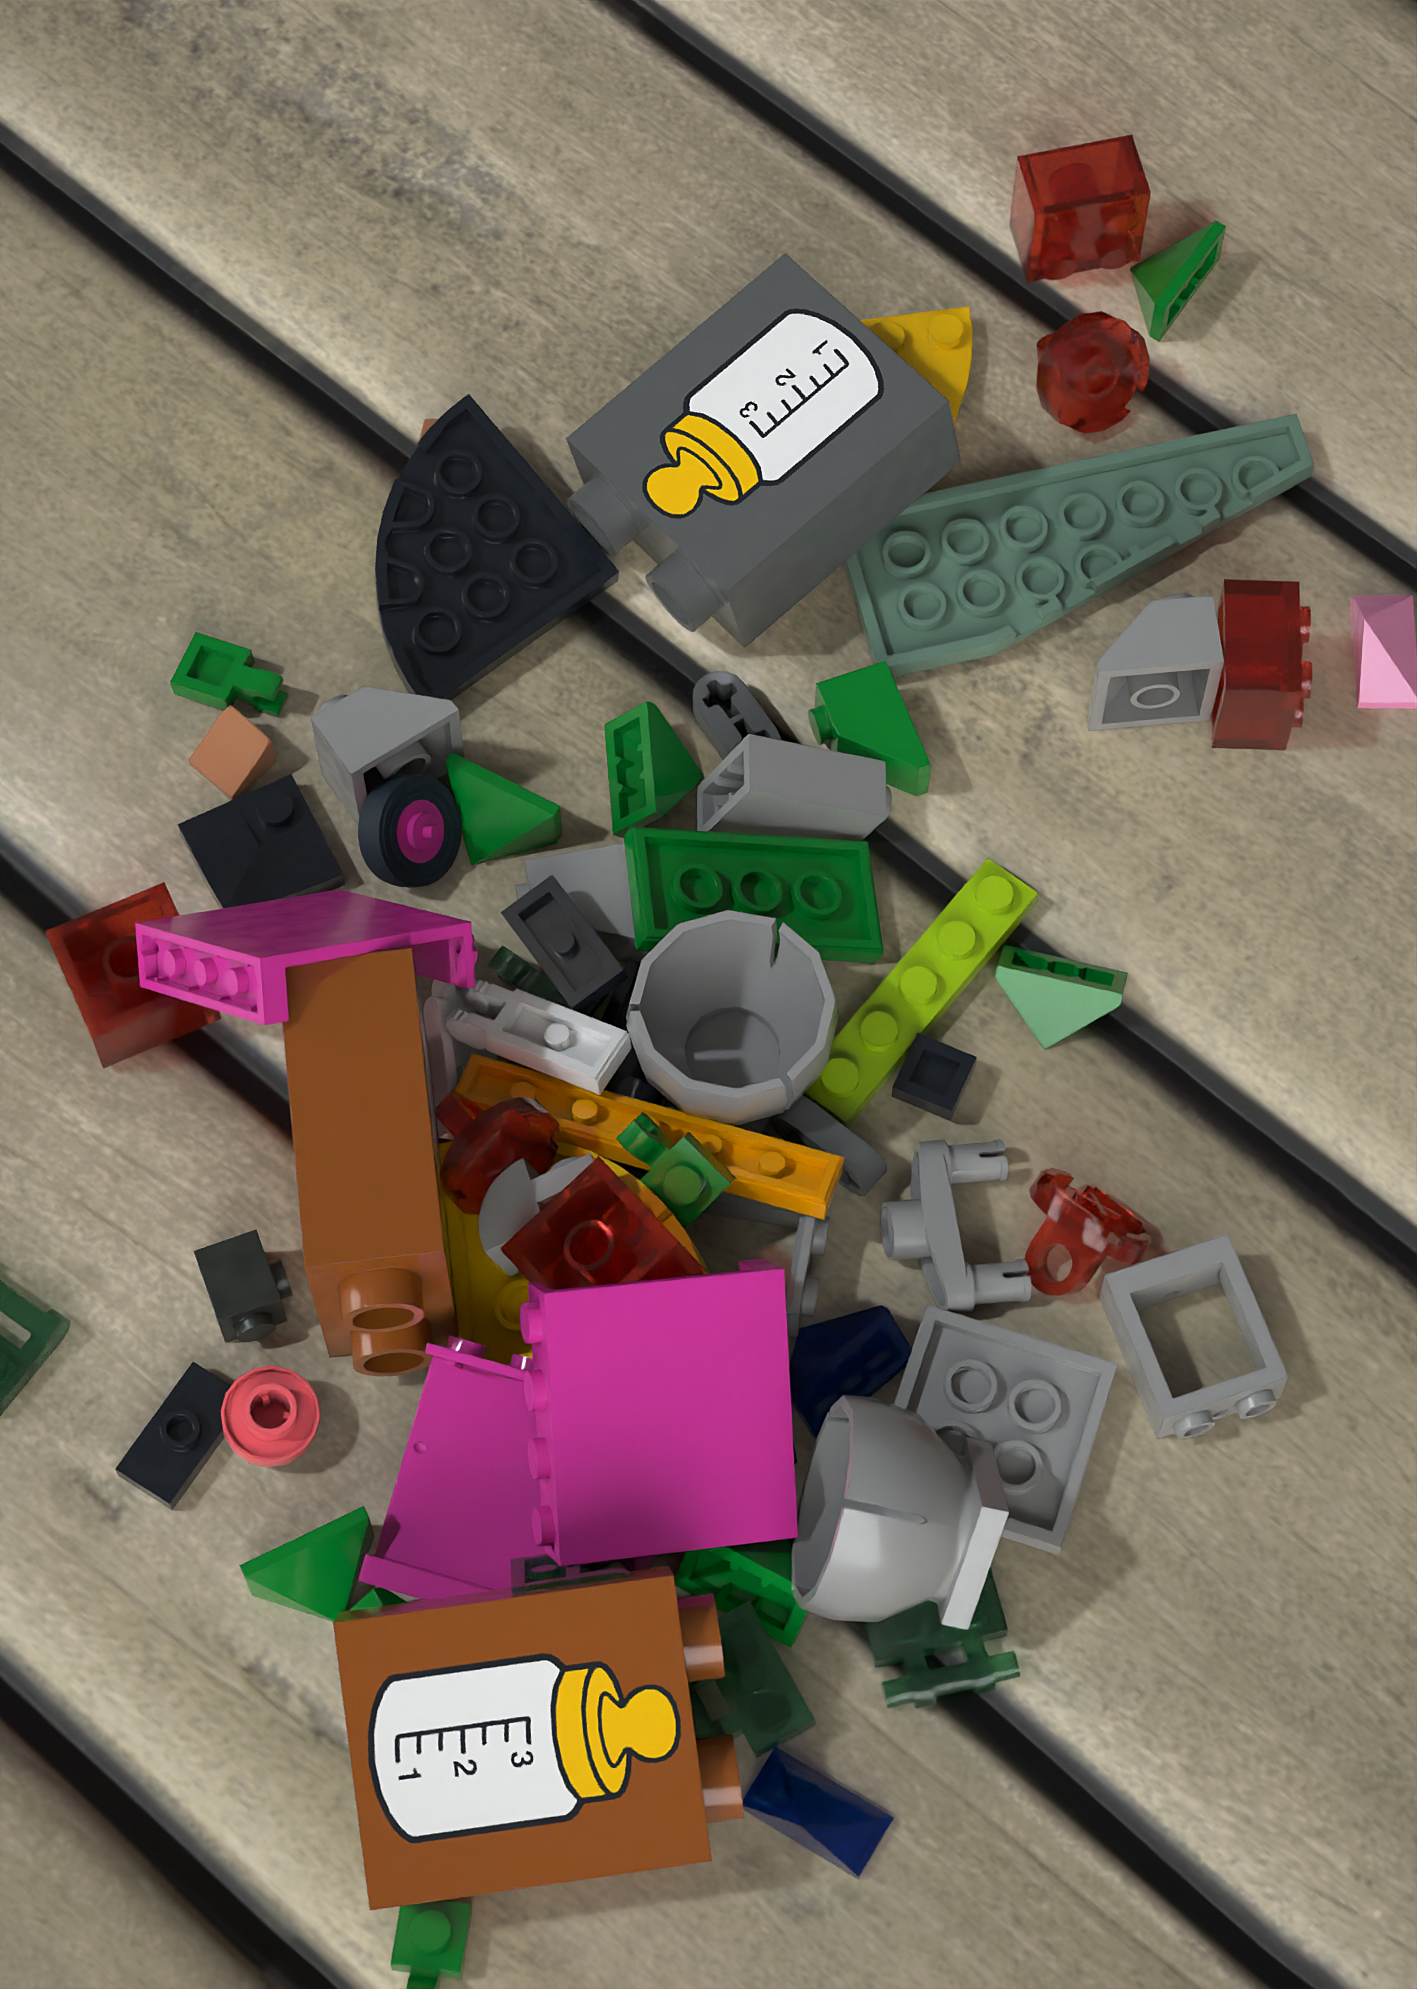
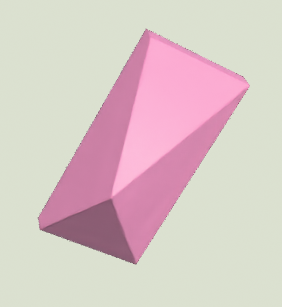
M1352 595L1350 606L1357 708H1417V647L1413 595Z

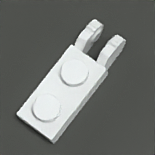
M475 980V987L467 989L465 998H467V1003L471 1005V1008H474L476 1012H480L483 1015H488L491 1019L473 1012L468 1013L467 1010L464 1011L459 1008V1010L454 1009L450 1013L444 1025L447 1028L446 1031L451 1034L450 1036H453L456 1041H460L462 1044L466 1043L469 1047L479 1051L487 1048L489 1052L598 1095L602 1093L631 1050L630 1035L625 1030L517 988L513 992L495 984L490 985L487 981L483 982L481 980Z

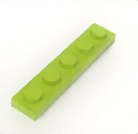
M987 858L833 1039L827 1065L821 1076L802 1096L814 1102L848 1128L905 1061L917 1033L927 1035L1037 904L1038 892Z

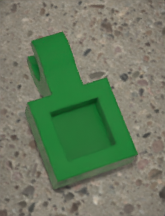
M195 632L170 681L175 695L221 710H225L229 705L233 706L238 697L246 701L254 709L264 714L278 717L288 698L287 692L279 690L283 683V677L271 671L252 668L255 660L250 649Z
M644 1112L616 1137L618 1142L632 1156L651 1167L640 1181L670 1209L685 1229L735 1179L690 1132L675 1145Z
M440 1900L400 1906L390 1964L392 1971L410 1973L406 1989H439L441 1977L462 1980L472 1916L471 1903Z

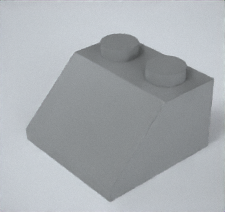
M1178 593L1169 595L1162 600H1154L1148 603L1097 661L1087 715L1088 731L1209 721L1211 719L1224 664L1213 595L1194 597L1190 594Z
M363 686L350 695L342 694L330 699L320 708L316 715L311 717L322 776L357 825L367 796L384 779L399 774H420L443 782L448 779L445 761L450 753L453 752L465 758L459 710L451 700Z

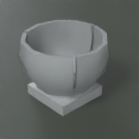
M726 910L677 924L641 960L626 1014V1027L641 1068L646 1076L647 1083L656 1088L668 1101L676 1105L686 1115L717 1121L763 1135L767 1133L772 1124V1118L776 1114L790 1109L821 1076L828 1063L839 1016L837 1002L819 952L784 922L779 929L780 945L777 959L775 958L778 930L776 918Z
M843 1395L830 1407V1412H827L812 1450L799 1500L797 1513L798 1537L794 1538L792 1547V1595L800 1609L830 1620L879 1622L930 1600L937 1603L942 1625L968 1630L1009 1514L992 1443L966 1437L960 1456H956L919 1414L879 1398Z

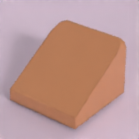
M231 705L219 715L189 758V764L230 800L236 799L277 762L274 746L270 738Z

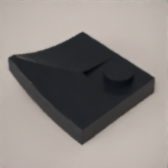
M292 774L177 824L180 835L195 865L220 909L333 891L345 885L343 872Z

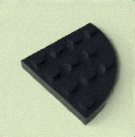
M467 394L447 410L419 440L416 451L406 463L399 478L395 479L385 504L377 537L375 561L376 603L383 638L393 665L409 694L453 700L618 581L620 571L470 394Z

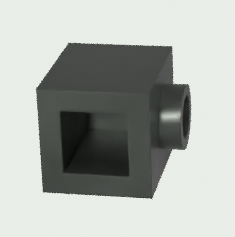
M257 1229L194 1251L225 1343L236 1339L240 1342H252L262 1339L274 1332L276 1325L287 1322L281 1300L293 1296L281 1259L279 1258L271 1262L267 1261Z

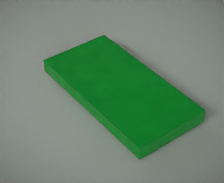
M630 827L624 836L636 951L650 952L677 924L732 910L776 918L778 930L775 958H777L780 945L779 929L783 922L818 951L821 960L876 963L884 954L868 841Z

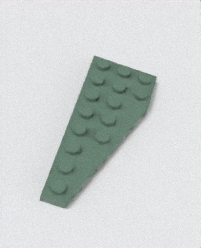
M1297 414L924 493L843 563L872 663L876 664L886 660L892 676L896 677L996 655L1311 477L1314 462Z

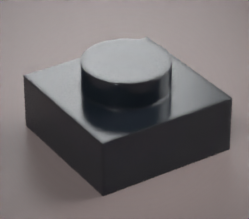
M917 1033L892 1086L891 1097L951 1121L976 1067L977 1057Z

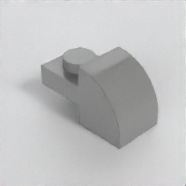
M591 1153L582 1157H571L561 1160L549 1172L540 1175L524 1158L516 1161L495 1179L483 1199L479 1214V1235L484 1252L511 1276L569 1250L562 1229L563 1226L621 1201L613 1176Z

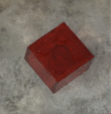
M1132 134L1017 156L1009 226L1026 282L1042 279L1061 280L1073 273L1099 268L1118 269L1130 262L1140 261L1151 191Z
M1224 579L1216 612L1224 664L1211 715L1212 748L1286 751L1292 728L1302 727L1304 698H1310L1312 689V662L1302 661L1303 643H1308L1310 638V606H1300V587L1298 581Z
M165 882L45 931L57 966L103 1069L222 1019L220 1011L140 987L135 923L180 916Z
M599 1156L500 1248L529 1282H540L550 1290L703 1275L707 1272Z

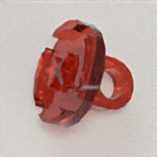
M450 1090L433 1111L437 1119L456 1138L446 1152L439 1173L441 1190L464 1214L479 1216L483 1199L492 1183L507 1167L516 1161L524 1158L540 1175L547 1173L555 1160L559 1146L553 1139L555 1133H560V1125L536 1099L517 1097L499 1102L483 1111L461 1093Z
M1055 1168L1042 1170L1029 1189L1031 1199L1048 1217L1030 1242L1025 1253V1260L1029 1268L1027 1276H1030L1031 1284L1036 1290L1046 1295L1064 1296L1080 1292L1090 1282L1107 1256L1133 1265L1140 1262L1151 1246L1152 1240L1150 1235L1144 1234L1146 1230L1142 1226L1143 1223L1121 1203L1097 1187L1092 1188L1088 1185L1083 1193L1069 1186L1074 1179L1072 1174ZM1059 1244L1069 1251L1072 1258L1070 1273L1062 1281L1055 1280L1047 1268L1048 1255Z

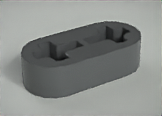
M714 671L705 674L697 681L693 689V715L697 724L723 760L742 741L741 733H744L746 736L752 734L781 740L777 728L745 683L737 675L727 671ZM717 694L721 700L731 698V715L733 718L729 719L719 705L710 707V696Z
M801 1096L790 1109L776 1114L771 1120L773 1127L783 1140L845 1157L839 1184L858 1196H866L887 1171L885 1162L870 1145L804 1096Z

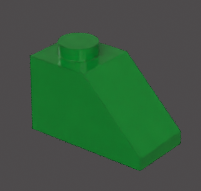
M886 660L816 683L815 708L808 710V717L812 732L819 745L828 743L831 751L885 761L887 785L914 796L928 793L931 764Z

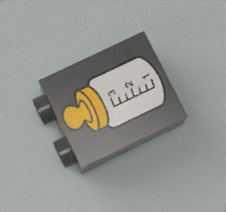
M785 253L566 438L583 482V486L567 499V504L587 534L610 555L615 556L633 540L658 564L645 576L647 584L662 606L680 625L688 631L694 632L708 619L713 617L735 640L746 648L957 466L961 459L949 400Z

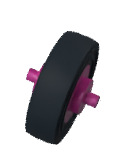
M399 774L388 777L372 789L361 809L358 823V841L362 857L370 871L377 878L388 884L409 888L433 884L441 879L451 868L461 843L462 823L458 805L447 787L434 778L420 774Z

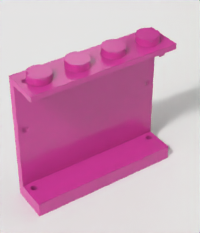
M340 889L135 923L140 987L262 1025L289 1021L285 967L365 953L412 948L416 975L464 988L475 987L474 965L477 961L478 950L474 944L475 938L472 934L471 921Z
M763 1258L738 1261L739 1271L557 1290H550L540 1282L528 1283L529 1302L522 1303L520 1306V1326L524 1342L526 1344L532 1343L533 1370L526 1371L524 1374V1394L528 1410L536 1412L537 1438H531L528 1442V1461L533 1479H540L541 1506H534L532 1509V1528L536 1545L538 1547L544 1546V1552L559 1566L798 1537L784 1268Z
M450 1335L446 1348L427 1343L425 1353L432 1355L427 1377L375 1555H365L358 1581L422 1600L651 1569L655 1555L559 1566L544 1552V1546L538 1547L536 1545L532 1528V1509L534 1506H541L540 1479H533L528 1461L529 1439L537 1438L536 1412L528 1410L524 1394V1374L526 1371L533 1370V1359L513 1354L510 1366L484 1359L488 1346Z

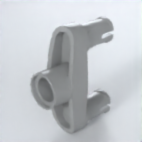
M944 1139L917 1142L911 1168L910 1200L884 1202L881 1207V1237L887 1259L892 1261L918 1258L925 1281L936 1306L953 1313L971 1312L974 1305L1009 1301L1027 1302L1031 1297L1030 1276H1022V1274H1027L1029 1271L1025 1259H1017L1012 1262L970 1265L969 1261L964 1259L951 1184L995 1180L998 1182L1005 1181L1008 1175L1007 1156H999V1154H1004L1006 1150L1001 1139L994 1140L993 1142L948 1145Z

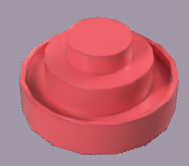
M277 1366L254 1368L238 1377L225 1394L221 1408L223 1434L233 1452L248 1463L264 1467L287 1465L304 1455L316 1439L320 1424L318 1398L308 1381L293 1370Z

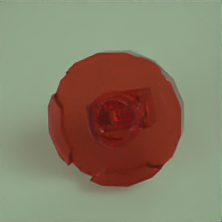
M1103 311L1080 314L1063 324L1056 333L1048 334L1037 342L1038 368L1036 389L1041 406L1056 422L1068 426L1075 431L1084 434L1105 431L1122 421L1130 412L1125 406L1132 399L1136 388L1143 391L1148 381L1150 357L1145 339L1138 331L1131 328L1125 320Z

